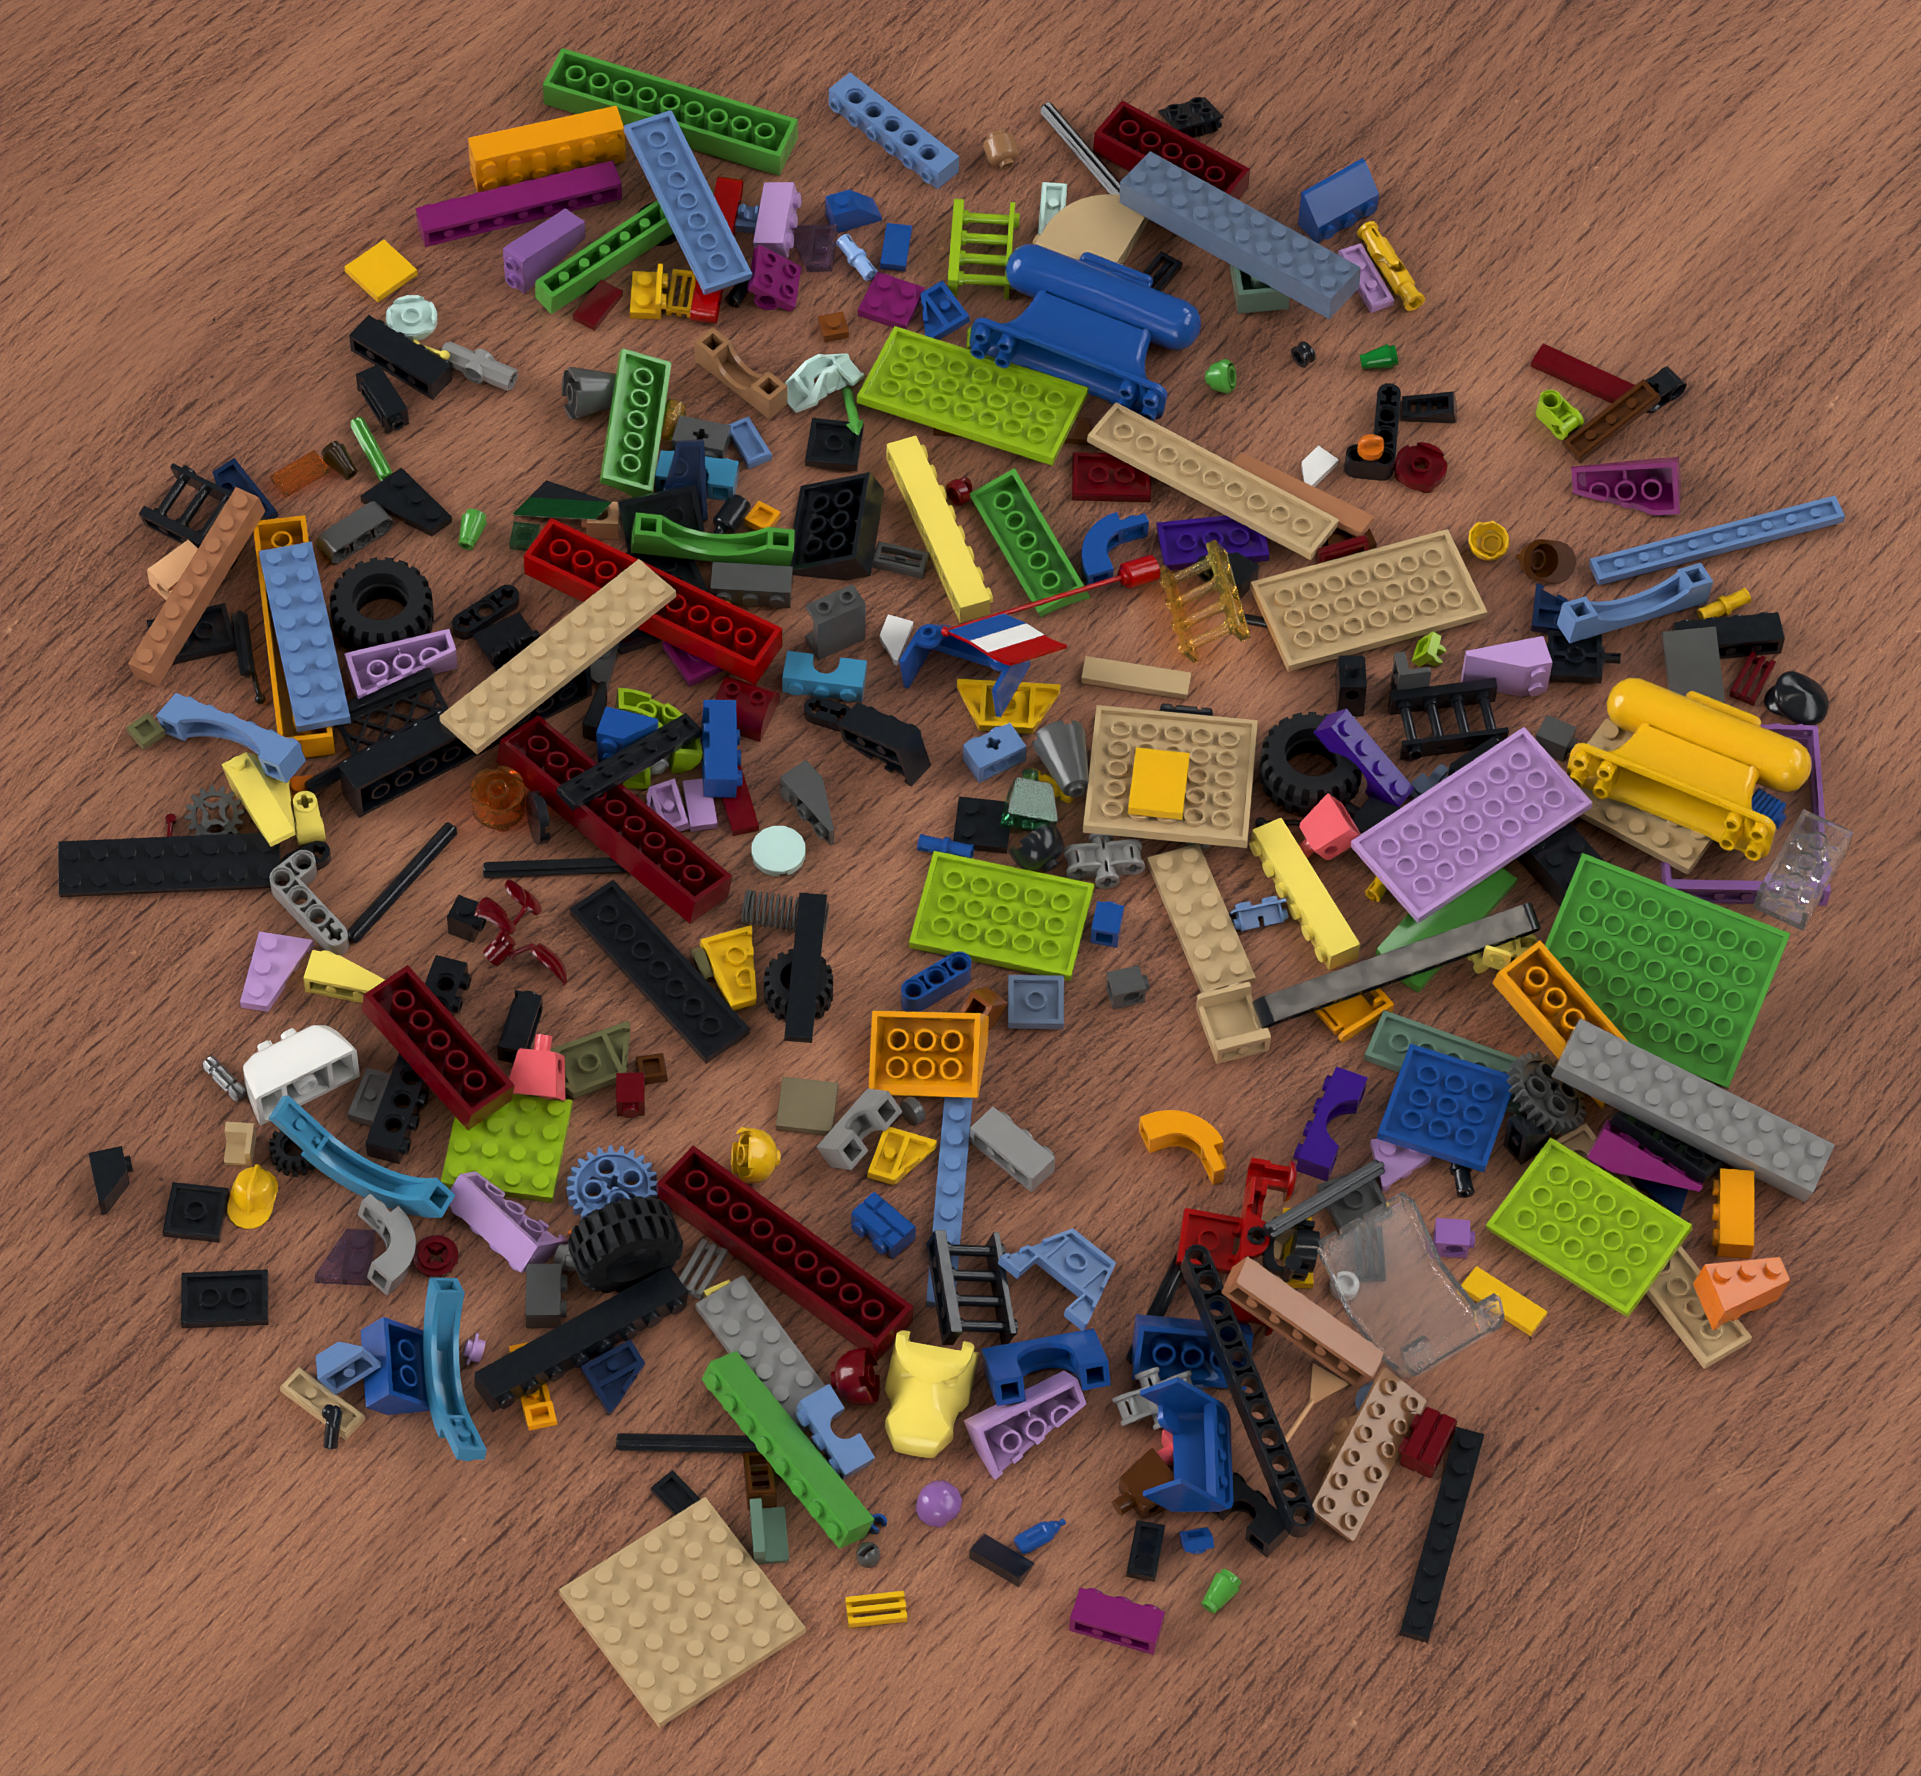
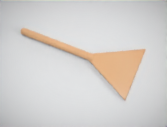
M1313 1363L1310 1400L1286 1434V1442L1288 1443L1314 1404L1350 1386V1384Z

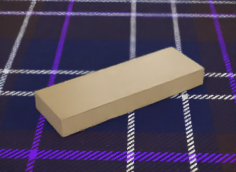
M300 1367L280 1386V1392L324 1424H326V1419L322 1417L324 1406L327 1404L339 1406L343 1413L339 1435L345 1440L365 1421L364 1414L338 1395L332 1393L326 1386Z

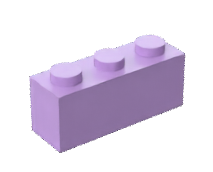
M794 182L764 183L753 240L754 248L761 245L788 259L790 248L794 247L793 228H797L798 217L796 212L797 208L801 207V194L797 193Z

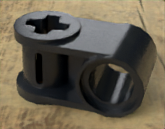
M1668 366L1645 380L1661 397V401L1646 413H1654L1670 401L1677 399L1687 387V384Z

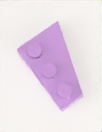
M259 931L240 1000L241 1008L268 1012L286 987L285 983L292 973L296 972L300 967L303 957L313 948L314 941Z

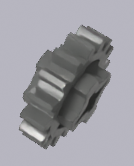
M210 785V792L206 793L203 788H200V797L191 796L194 804H186V809L191 811V814L185 815V820L192 821L188 826L189 831L196 829L195 835L239 834L235 827L237 825H244L239 816L245 815V811L237 808L242 804L240 799L233 801L235 792L231 791L225 794V786H221L219 791H216L214 786ZM213 797L221 798L218 802L208 803L206 801L207 799ZM230 805L233 809L232 822L227 818L226 813ZM198 808L203 812V820L200 822V825L197 822ZM206 808L214 812L219 809V814L224 823L215 818L210 821L211 816ZM221 827L224 829L218 833L210 832L212 828Z

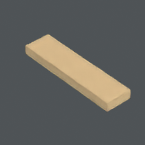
M1089 656L1085 657L1081 683L1184 700H1187L1191 681L1190 672Z

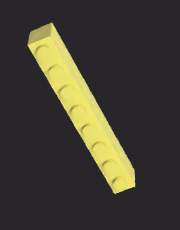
M917 436L888 443L886 446V460L925 547L930 553V558L959 622L962 623L989 615L990 603L993 602L992 592L989 587L985 588L983 584L982 570L979 566L976 567L973 562V550L970 546H966L964 542L965 534L961 525L957 526L955 522V511L953 506H948L946 502L947 497L943 485H938L937 472L934 465H929L928 453L925 445H920Z

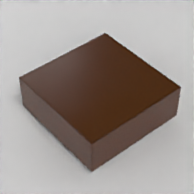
M663 1053L636 1057L638 1073L644 1072L645 1085L668 1082Z

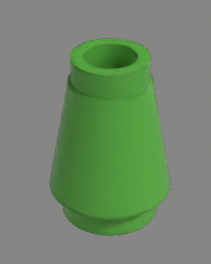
M467 509L466 513L462 515L458 543L461 548L473 550L474 545L485 529L487 516L482 511Z
M1222 1569L1220 1573L1215 1574L1201 1605L1209 1612L1215 1614L1240 1591L1238 1587L1242 1583L1241 1580L1232 1572Z

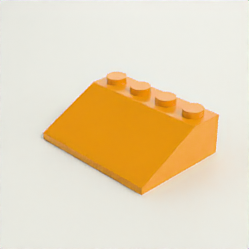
M872 1011L869 1089L888 1091L891 1096L978 1098L988 1045L989 1016L981 1013Z

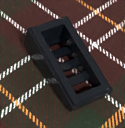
M1454 391L1402 396L1403 421L1457 423V401ZM1411 405H1416V412H1411ZM1422 405H1426V411H1422Z
M599 682L582 723L584 739L597 742L596 732L607 706L606 682Z

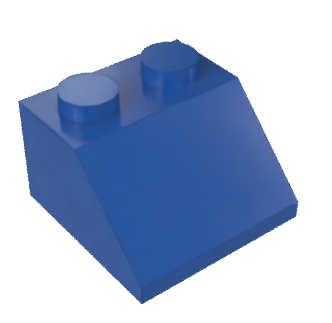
M606 706L596 732L598 762H602L659 729L658 719Z

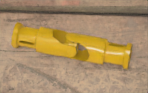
M1369 221L1363 224L1358 229L1357 236L1364 240L1368 246V253L1380 268L1381 273L1394 293L1403 300L1404 308L1407 311L1418 309L1425 302V297L1414 286L1415 281L1395 254L1387 238L1382 237L1378 231L1379 226L1377 223Z

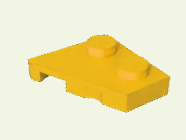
M889 1127L886 1131L882 1132L867 1173V1178L896 1185L936 1149L937 1140Z

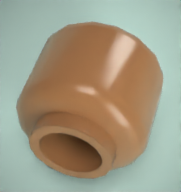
M997 130L986 136L987 140L983 143V149L989 164L993 167H1000L1001 170L1012 167L1015 164L1014 161L1020 155L1014 136L1009 132H1005V130Z

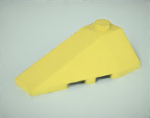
M245 752L222 764L231 789L235 792L237 798L241 800L243 807L270 847L295 835L294 816L291 808L292 797L289 789L290 780L284 783L267 776L256 754Z

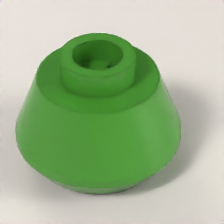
M1222 359L1210 365L1209 370H1206V384L1210 385L1212 390L1230 394L1235 389L1236 369L1233 362L1228 359Z

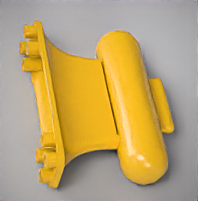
M1627 678L1619 681L1609 693L1606 702L1607 713L1611 722L1620 729L1632 733V737L1622 746L1612 751H1604L1586 743L1576 744L1570 753L1567 775L1579 788L1584 787L1593 791V794L1599 799H1606L1608 797L1618 802H1624L1708 836L1712 840L1719 842V845L1725 850L1731 851L1736 849L1744 852L1749 860L1757 861L1760 858L1766 857L1772 847L1776 826L1769 817L1753 811L1752 796L1755 785L1759 784L1776 792L1798 790L1807 781L1812 769L1811 756L1807 748L1796 740L1761 727V720L1758 716L1698 692L1689 691L1683 696L1641 678Z

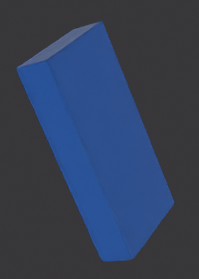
M886 224L880 269L906 271L912 225Z

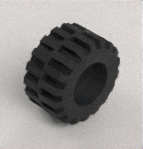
M789 949L788 954L783 952L777 954V960L772 958L769 962V967H766L764 972L765 1004H768L770 1013L775 1012V1018L778 1020L784 1018L785 1023L789 990L785 986L790 983L793 949ZM822 956L815 1017L819 1019L824 1016V1010L828 1011L830 1009L831 1002L833 1001L832 969L830 965H826V959Z

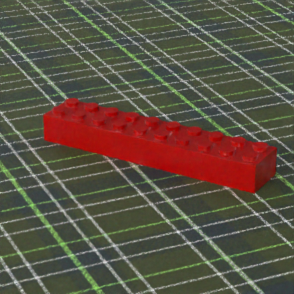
M550 518L523 555L525 575L582 602H585L638 560L553 518ZM643 562L676 590V597L641 624L638 629L756 685L783 646L782 628Z

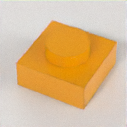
M758 500L745 517L744 524L756 531L766 527H774L781 518V512Z

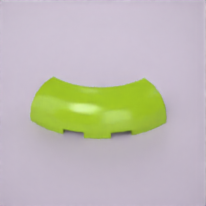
M628 688L617 689L615 709L657 718L659 728L683 715L669 703L664 705L651 699V694ZM699 738L670 755L671 757L668 762L671 767V773H682L691 770L700 763L703 751Z

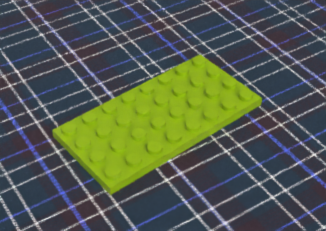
M894 326L857 395L858 404L1053 466L1088 396L1089 387L1010 363L1008 368H1001L995 364L994 357L986 355L984 359H977L972 356L969 349Z

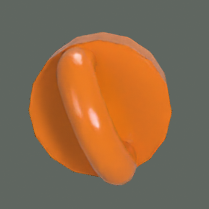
M1367 434L1360 438L1357 447L1360 457L1368 461H1374L1382 456L1384 439L1381 436Z

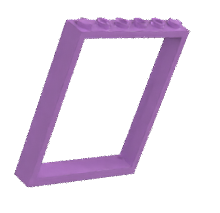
M1779 723L1761 724L1763 728L1798 741L1807 748L1811 756L1812 769L1809 776L1817 882L1672 879L1671 866L1660 860L1662 884L1711 903L1827 906L1831 888L1818 726L1803 724L1782 725Z

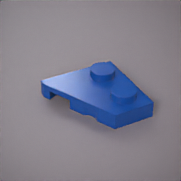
M943 280L921 293L925 336L940 340L970 322L969 315Z

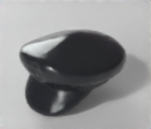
M1787 671L1781 674L1776 684L1766 692L1764 698L1765 707L1770 712L1784 716L1796 724L1817 725L1825 719L1829 709V700L1824 689L1815 680L1795 671Z

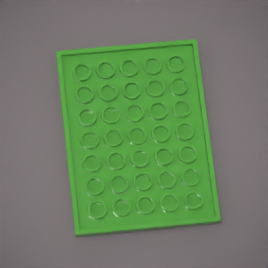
M1582 853L1545 947L1629 1043L1706 1081L1729 1089L1791 933Z

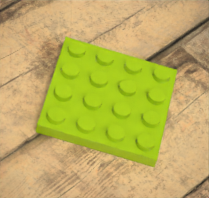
M513 1094L512 1101L468 1131L454 1117L441 1182L448 1189H451L460 1174L476 1171L505 1193L504 1197L553 1203L573 1101L570 1099L559 1101L540 1098L534 1095L531 1097V1095Z

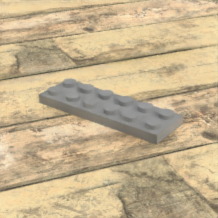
M744 1275L697 1302L695 1309L728 1354L737 1351L803 1433L809 1431L808 1426H802L796 1415L798 1410L796 1407L800 1400L823 1388L825 1384Z

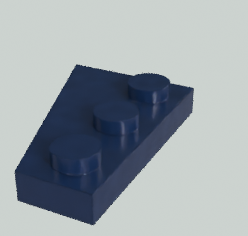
M704 439L677 440L663 491L695 484L702 520L708 519Z
M235 458L212 472L216 485L230 492H233L237 487L258 496L265 509V520L279 517L277 510Z

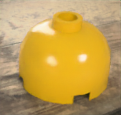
M741 1127L736 1132V1135H741L739 1142H733L732 1174L738 1172V1178L746 1184L763 1182L770 1177L775 1166L779 1165L781 1159L780 1150L777 1149L771 1135L764 1130Z

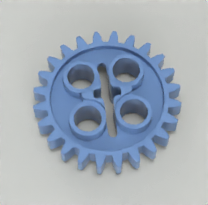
M609 1145L608 1152L606 1153L598 1147L596 1156L587 1152V1161L579 1158V1168L572 1167V1176L567 1177L568 1187H566L567 1196H570L568 1197L569 1206H574L573 1214H581L582 1219L588 1217L590 1212L605 1207L604 1205L612 1202L613 1204L619 1202L620 1199H631L635 1196H642L643 1198L649 1196L658 1199V1193L656 1192L657 1173L651 1172V1162L644 1164V1155L635 1158L634 1149L625 1154L623 1146L619 1148L618 1152H614L612 1145ZM604 1170L612 1171L610 1174H602L601 1172ZM629 1181L637 1182L635 1185H628L626 1183ZM596 1192L599 1195L592 1197L588 1194Z

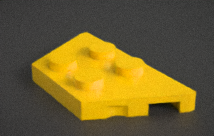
M957 679V689L979 731H991L994 727L1011 723L1017 733L1033 734L1060 695L1061 684L1021 682L1000 718L995 714L992 688L996 681Z

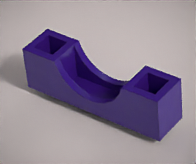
M1347 709L1328 714L1314 731L1315 735L1330 752L1340 754L1358 766L1366 778L1367 788L1365 793L1369 798L1374 797L1400 807L1414 790V787Z
M1337 1066L1332 1076H1326L1322 1088L1325 1094L1323 1098H1317L1312 1112L1316 1114L1314 1120L1307 1121L1303 1136L1306 1139L1303 1144L1298 1143L1293 1159L1297 1160L1296 1169L1298 1172L1323 1181L1329 1180L1337 1161L1339 1145L1331 1139L1326 1127L1338 1116L1357 1113L1366 1091L1368 1077Z

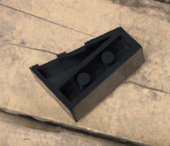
M858 702L837 723L843 741L870 760L876 757L886 764L884 766L885 770L890 773L894 770L906 778L905 783L911 787L931 766L921 737V731L913 724H907L898 720L893 715L888 716L877 711L872 706L867 707Z

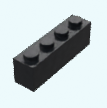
M368 315L349 334L352 352L374 365L379 364L385 372L432 400L452 381L451 364L447 360L434 355L425 346L411 341L404 333L391 329L380 319L376 320Z
M1761 612L1744 616L1738 614L1731 617H1709L1703 620L1692 621L1681 620L1674 622L1672 631L1716 627L1720 659L1749 657L1751 651L1757 653L1756 656L1780 654L1785 640L1779 612Z

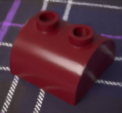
M727 676L720 685L715 700H736L737 729H740V736L761 742L780 702V694Z

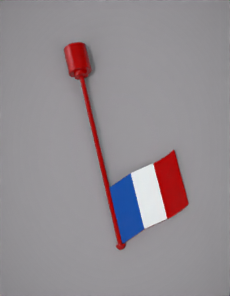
M1153 555L1120 564L1117 576L957 626L950 628L944 626L941 629V634L945 637L951 635L962 640L990 658L1009 666L1066 649L1067 645L1047 637L1027 623L1009 615L1117 581L1128 589L1156 581L1160 578L1159 564Z

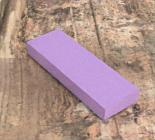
M1362 243L1338 251L1339 256L1361 267L1360 284L1357 291L1370 313L1394 305V298Z

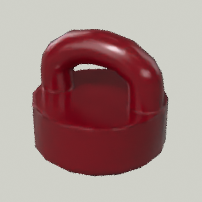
M962 477L947 483L946 493L952 503L962 506L970 500L972 483L969 478Z

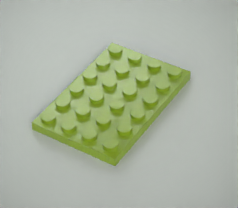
M934 851L909 940V948L946 956L954 952H964L970 956L971 961L1037 975L1064 976V980L1071 981L1095 884Z
M1550 1137L1488 1221L1486 1229L1628 1318L1691 1232L1692 1224Z

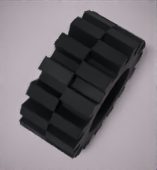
M280 1129L279 1133L276 1130L272 1133L273 1138L269 1140L271 1162L273 1166H276L278 1172L283 1169L284 1175L289 1176V1173L292 1172L293 1177H298V1172L302 1171L304 1176L308 1174L307 1168L311 1171L315 1169V1166L302 1155L289 1156L284 1152L287 1145L294 1143Z

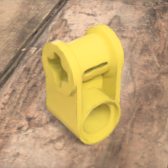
M309 791L298 792L293 798L294 824L298 846L307 845L314 841L325 842L324 824L320 816L316 796Z

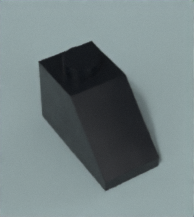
M1527 1114L1512 1115L1508 1120L1503 1145L1522 1165L1539 1153L1540 1149L1549 1140L1550 1133L1549 1131L1545 1132L1543 1125L1536 1127L1533 1118L1527 1120Z
M122 1146L88 1153L101 1215H105L110 1211L130 1184L128 1173L133 1172L130 1155L124 1156Z

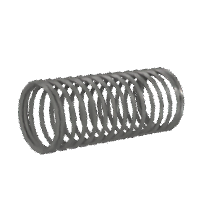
M752 889L746 890L741 916L742 924H748L750 921L751 925H754L756 922L757 926L763 924L764 927L769 925L770 928L775 924L776 929L781 925L782 930L787 926L788 931L793 927L795 932L798 897L795 900L793 918L789 927L792 896L789 898L787 917L783 926L786 895L783 897L781 916L777 925L780 894L777 895L775 914L771 924L774 893L771 894L769 913L765 923L768 892L765 893L763 912L759 922L762 891L758 895L757 910L753 921L756 891H752ZM827 901V906H826V916H825L824 933H825V929H826V925H827V919H828V911H829V903H828V901Z

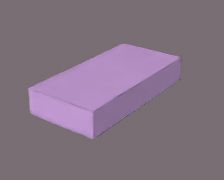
M702 779L683 781L690 831L718 828L713 797H703Z

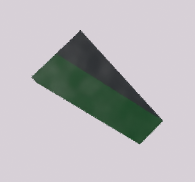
M546 480L513 515L595 520L612 502Z

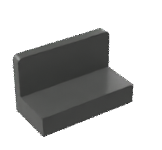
M1405 652L1394 653L1390 678L1392 691L1429 686L1431 678L1430 667L1409 669Z

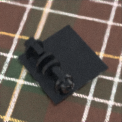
M1194 97L1188 102L1171 104L1164 109L1158 110V113L1173 128L1190 137L1192 135L1193 138L1197 137V131L1200 136H1203L1204 133L1209 134L1218 131V128L1222 127L1221 119L1224 118L1205 97Z
M520 612L472 634V636L497 671L537 640L540 634L537 630L532 631Z

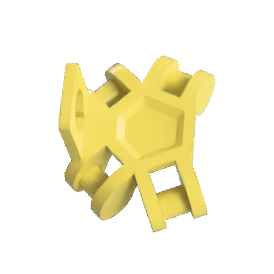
M1531 934L1497 947L1486 945L1483 952L1469 956L1467 959L1473 961V969L1477 974L1485 972L1489 967L1502 970L1511 963V958L1514 957L1516 959L1537 943V937Z

